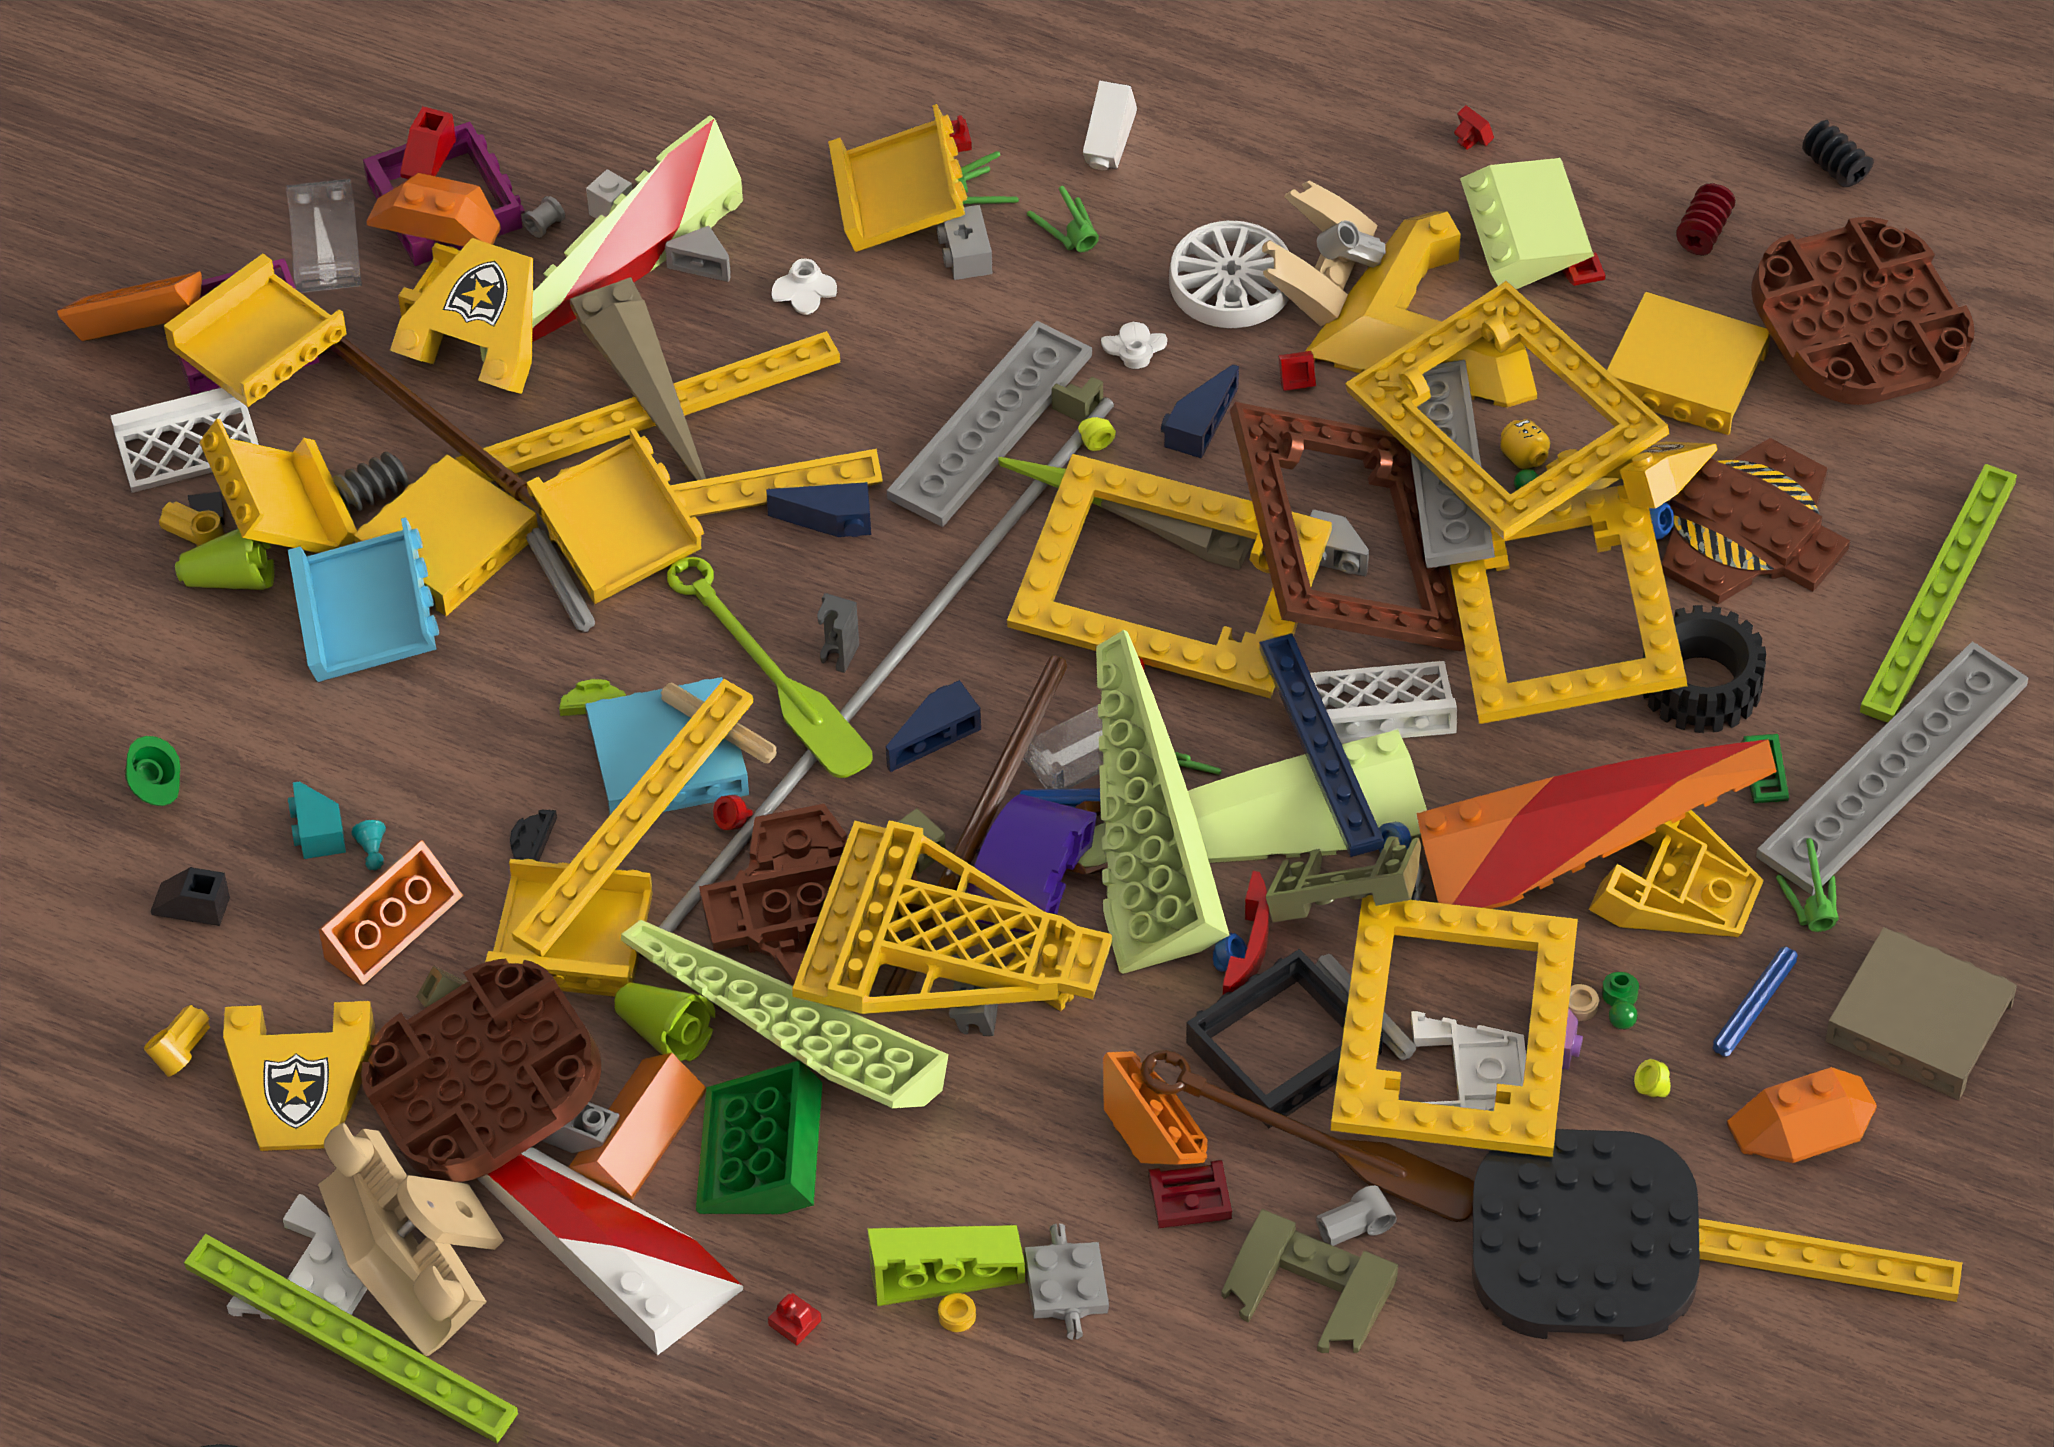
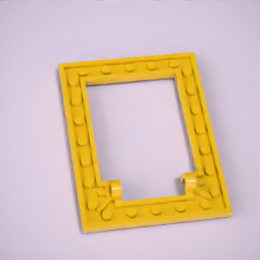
M1507 281L1345 383L1347 392L1504 540L1669 434L1668 424ZM1480 337H1484L1487 341L1494 338L1496 349L1500 353L1520 341L1606 418L1614 428L1520 489L1509 494L1417 408V406L1431 398L1430 389L1422 374Z
M1072 454L1008 616L1007 627L1096 651V646L1125 630L1131 638L1138 658L1143 659L1145 665L1271 699L1275 684L1259 650V642L1291 633L1294 636L1298 625L1297 622L1281 620L1273 587L1256 633L1245 632L1242 642H1237L1232 638V628L1224 626L1217 646L1054 602L1094 497L1255 539L1249 560L1258 570L1270 573L1266 556L1263 554L1264 548L1252 501ZM1292 512L1310 586H1312L1332 531V522Z
M1624 485L1577 493L1506 540L1491 528L1494 558L1450 565L1479 724L1687 686L1686 673L1649 508L1630 507ZM1592 525L1597 553L1610 551L1611 546L1621 545L1645 658L1507 683L1486 569L1496 568V571L1510 569L1505 541Z
M1373 895L1362 898L1331 1119V1131L1553 1157L1578 919L1417 900L1376 906ZM1394 935L1538 952L1523 1086L1497 1083L1494 1111L1399 1100L1401 1072L1376 1069Z

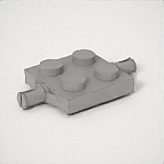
M1059 1223L1057 1229V1224H1053L1049 1228L1052 1238L1051 1245L1025 1247L1024 1262L1033 1318L1053 1317L1065 1320L1067 1338L1073 1340L1075 1332V1339H1079L1083 1336L1080 1318L1091 1314L1108 1313L1109 1309L1099 1242L1067 1243L1065 1225Z

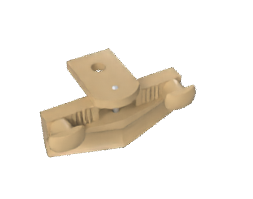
M341 1123L330 1130L324 1141L326 1153L336 1167V1170L320 1182L318 1186L348 1267L423 1355L429 1356L441 1348L486 1303L485 1298L450 1244L495 1250L504 1239L469 1184L407 1176L379 1131L362 1129L356 1136H353L347 1125ZM415 1226L427 1236L420 1244L417 1243L411 1233Z

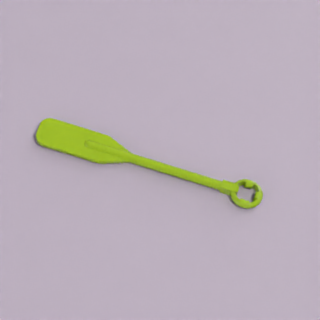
M685 557L672 564L667 572V581L670 587L683 595H696L704 606L709 607L777 686L784 721L823 767L834 777L846 778L869 766L873 760L871 748L828 698L822 693L786 677L716 596L715 590L710 586L714 579V571L711 565L698 557ZM689 567H697L702 575L705 576V579L701 578L692 583V585H683V582L675 574L681 573L689 569Z

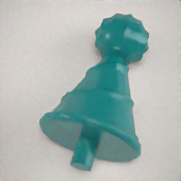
M378 820L362 821L356 824L351 831L353 838L357 840L368 854L365 858L366 867L373 871L381 869L384 865V858L378 852L386 826Z

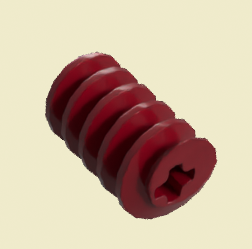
M1708 183L1700 186L1696 191L1690 206L1686 210V214L1682 217L1681 223L1676 230L1678 242L1688 252L1704 256L1713 250V245L1717 242L1718 236L1721 234L1723 227L1727 223V218L1731 215L1736 203L1734 194L1728 188L1719 184Z

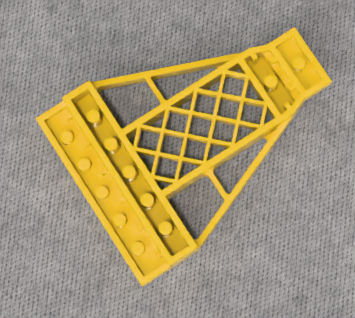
M854 820L794 982L792 997L861 1014L1057 1000L1060 992L1093 1000L1112 943V934L1080 927L1060 915L1044 912L924 836L923 828L890 820L887 827L884 828ZM926 854L961 876L957 891L911 880L919 855ZM968 883L974 884L997 900L965 893ZM914 903L926 908L911 914L906 904ZM947 911L959 914L960 916L946 922L940 913ZM900 912L903 918L896 920ZM932 917L938 926L923 932L918 923ZM984 920L993 922L995 925L981 931L975 921ZM967 925L973 935L958 940L952 931ZM910 927L916 936L901 942L895 933ZM1017 928L1029 931L1030 933L1015 939L1010 930ZM1002 934L1008 943L993 949L988 939ZM945 935L950 945L935 950L930 941ZM980 944L985 953L971 959L965 950ZM1033 944L1028 957L1022 948ZM922 945L925 950L918 949L916 947ZM1014 952L1020 962L1006 968L1000 958ZM954 954H958L960 959L951 956ZM992 962L995 967L988 966L986 964ZM883 964L927 975L920 994L868 997L877 971ZM939 977L988 988L930 993L934 980Z

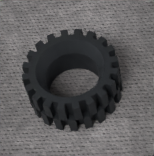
M1693 605L1692 613H1686L1684 607L1676 609L1674 624L1682 660L1707 658L1717 661L1732 673L1734 679L1727 684L1715 687H1700L1687 683L1685 687L1642 694L1644 699L1649 698L1648 707L1652 712L1661 709L1660 719L1666 723L1671 718L1676 719V728L1685 730L1687 724L1695 725L1694 732L1704 733V726H1712L1713 733L1722 731L1723 723L1725 722L1733 728L1739 725L1740 715L1747 719L1752 714L1753 706L1757 707L1760 701L1766 666V648L1762 646V637L1759 632L1752 634L1753 625L1748 620L1739 624V614L1730 611L1728 616L1721 615V607L1712 606L1711 612H1703V605Z

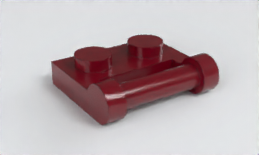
M1222 1160L1210 1161V1165L1167 1171H1160V1168L1148 1169L1158 1229L1232 1219V1208ZM1211 1179H1212V1181H1213V1182H1207V1183L1183 1185V1186L1168 1187V1188H1164V1187H1163V1186H1165V1185L1181 1184V1183L1204 1181V1180H1211Z

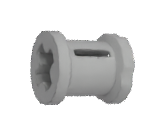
M545 196L541 201V205L532 212L527 211L522 215V221L532 235L540 238L545 235L546 229L553 223L564 220L565 211L555 198Z

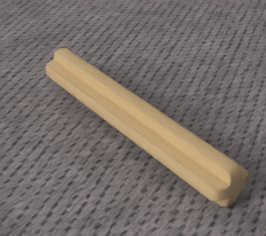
M672 682L668 683L661 691L662 701L690 718L704 703L701 699ZM738 722L724 737V739L763 763H770L777 754L774 744Z

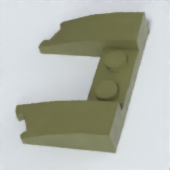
M1388 837L1375 865L1320 874L1322 863L1320 849L1309 851L1310 858L1306 865L1303 862H1295L1290 865L1288 859L1283 860L1266 895L1272 921L1279 922L1307 917L1313 902L1317 905H1325L1337 898L1343 897L1361 899L1372 893L1376 906L1410 900L1415 888L1421 851L1419 838H1414L1409 848L1406 849L1405 845H1400L1398 837Z
M1261 1209L1222 1289V1297L1226 1299L1233 1292L1245 1305L1239 1311V1316L1244 1321L1249 1322L1279 1267L1342 1293L1317 1345V1351L1329 1353L1330 1341H1353V1353H1358L1397 1282L1398 1264L1367 1251H1363L1361 1257L1295 1231L1296 1222Z

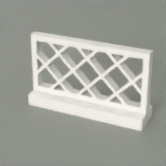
M218 388L111 415L114 435L131 492L134 493L213 473L208 462L198 459L203 452L199 443L202 436L190 431L195 424L205 422L212 425L216 419H221L226 432L232 435L230 439H241L245 442L259 445L248 407L223 388ZM242 413L243 421L237 429L223 423L227 416ZM172 430L179 434L172 445L158 440L162 432ZM186 437L199 443L192 455L178 449ZM139 438L147 443L138 454L127 449L125 442ZM152 446L167 452L160 463L145 457ZM173 455L187 461L183 469L176 471L167 468L166 465ZM140 464L154 469L150 477L135 480L134 472Z
M1444 661L1310 673L1315 686L1318 684H1331L1335 686L1329 693L1317 686L1316 688L1325 707L1330 704L1338 708L1327 709V713L1341 743H1349L1397 729L1402 738L1456 733L1457 705L1455 698L1452 697ZM1430 674L1439 675V678L1433 683L1421 677ZM1397 677L1404 680L1398 687L1387 682L1389 678ZM1363 680L1370 683L1363 690L1352 685L1355 681ZM1414 685L1424 691L1419 696H1415L1406 690ZM1379 688L1389 693V695L1382 700L1372 695V693ZM1343 691L1355 696L1349 703L1337 698ZM1432 695L1440 698L1439 700L1426 701ZM1397 698L1405 701V703L1392 704ZM1363 701L1366 702V703H1368V704H1370V705H1372V706H1361V707H1357V706H1359Z

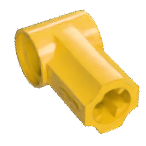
M176 501L174 503L168 502L162 509L159 519L160 527L195 543L196 546H200L225 534L220 517L214 511L206 510L199 512Z
M192 1005L184 1007L167 1028L158 1032L144 1046L145 1052L167 1077L176 1074L191 1060L192 1055L190 1051L209 1030L210 1018L202 1009H197Z

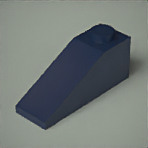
M1232 364L1177 401L1171 414H1165L1161 424L1165 448L1202 459L1238 390L1239 366Z
M868 482L766 489L768 516L835 537L871 535Z
M960 680L948 686H942L929 694L886 745L887 768L890 772L981 730L980 707Z

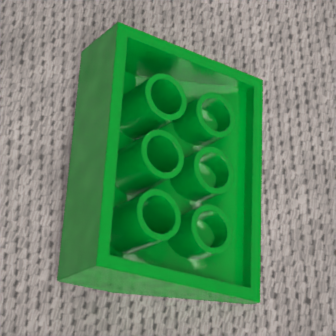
M798 1060L706 1087L696 1211L699 1214H785L814 1206L823 1082L802 1061Z

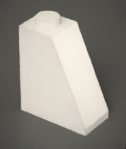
M1099 81L1083 149L1086 163L1094 169L1108 170V167L1118 168L1137 111L1131 86Z

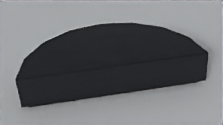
M542 809L538 811L539 814L529 816L525 820L521 818L517 821L511 830L510 847L514 859H533L539 862L557 819L556 810Z

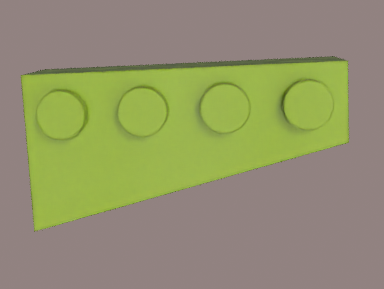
M1017 1225L867 1228L870 1270L877 1306L1025 1283V1263Z

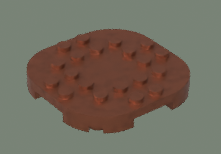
M1856 217L1848 219L1846 226L1843 228L1796 239L1793 233L1781 237L1767 248L1752 279L1751 294L1755 309L1793 373L1816 393L1845 404H1873L1939 386L1949 381L1958 373L1974 340L1975 332L1971 313L1967 305L1958 307L1931 263L1935 256L1932 249L1911 230L1905 228L1904 232H1901L1895 227L1886 226L1888 220Z
M506 958L488 961L463 972L468 982L408 1020L400 1012L380 1029L370 1043L373 1051L368 1062H363L361 1071L364 1091L408 1163L421 1175L431 1179L463 1182L491 1173L568 1124L585 1108L592 1098L601 1074L599 1049L553 976L545 968L532 961L524 960L523 964L508 963Z

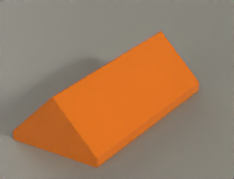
M201 271L84 296L57 310L59 318L81 341L168 323L200 299Z
M419 840L319 929L324 959L359 985L367 983L463 896L423 840Z
M673 1053L643 1059L608 1109L618 1113L619 1120L604 1144L600 1147L578 1152L568 1168L606 1189L633 1200L705 1094L706 1087Z

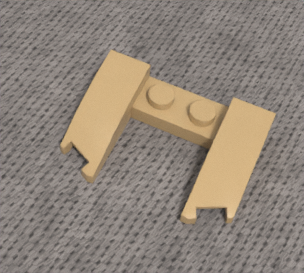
M1310 180L1302 184L1306 191L1298 193L1293 189L1285 194V198L1322 232L1344 220L1352 222L1359 232L1371 236L1374 235L1378 225L1360 210ZM1271 240L1265 242L1262 246V252L1274 258V269L1268 268L1264 270L1263 275L1320 327L1337 319L1348 296L1343 289L1355 261L1341 256L1332 260L1320 254L1314 268L1303 259Z

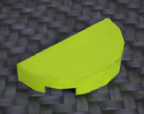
M590 679L581 681L576 684V688L561 698L560 716L587 714V703L596 702L601 699L623 697L626 694L623 690L610 685V681Z

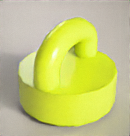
M1098 417L1087 418L1078 426L1082 441L1091 451L1106 448L1111 444L1116 435V430L1107 419Z
M1653 1059L1642 1062L1637 1068L1634 1077L1636 1090L1650 1097L1658 1096L1664 1098L1668 1096L1671 1090L1668 1067L1664 1063Z

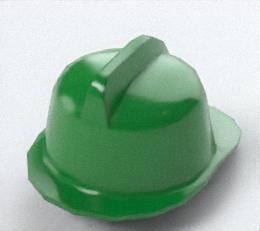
M144 736L137 738L129 747L124 770L129 788L139 799L151 805L165 806L171 804L177 799L179 793V756L167 741L159 737Z

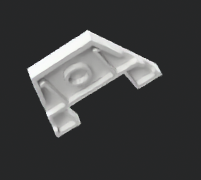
M1411 1012L1413 1043L1416 1047L1452 1045L1458 1094L1457 1101L1421 1103L1494 1111L1497 1083L1523 1086L1526 1062L1523 1034L1478 1025L1476 1029L1458 1025L1454 1019L1443 1017L1442 1021L1426 1018L1425 1013Z
M299 1194L283 1218L284 1227L310 1237L313 1240L289 1275L288 1280L352 1315L367 1288L348 1267L331 1218L304 1195ZM235 1296L232 1297L227 1305L228 1313L233 1316L242 1317L243 1313L260 1314L262 1319L274 1320V1318Z

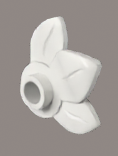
M811 259L795 261L789 270V274L778 278L772 288V299L774 302L791 300V304L796 312L803 315L816 311L820 305L821 297L831 298L837 294L835 280L828 275L822 274L820 268Z
M1129 322L1121 327L1120 335L1102 337L1101 345L1108 354L1120 356L1124 361V365L1128 368L1139 369L1146 367L1150 363L1153 353L1166 347L1167 337L1163 333L1150 334L1148 327L1143 323Z

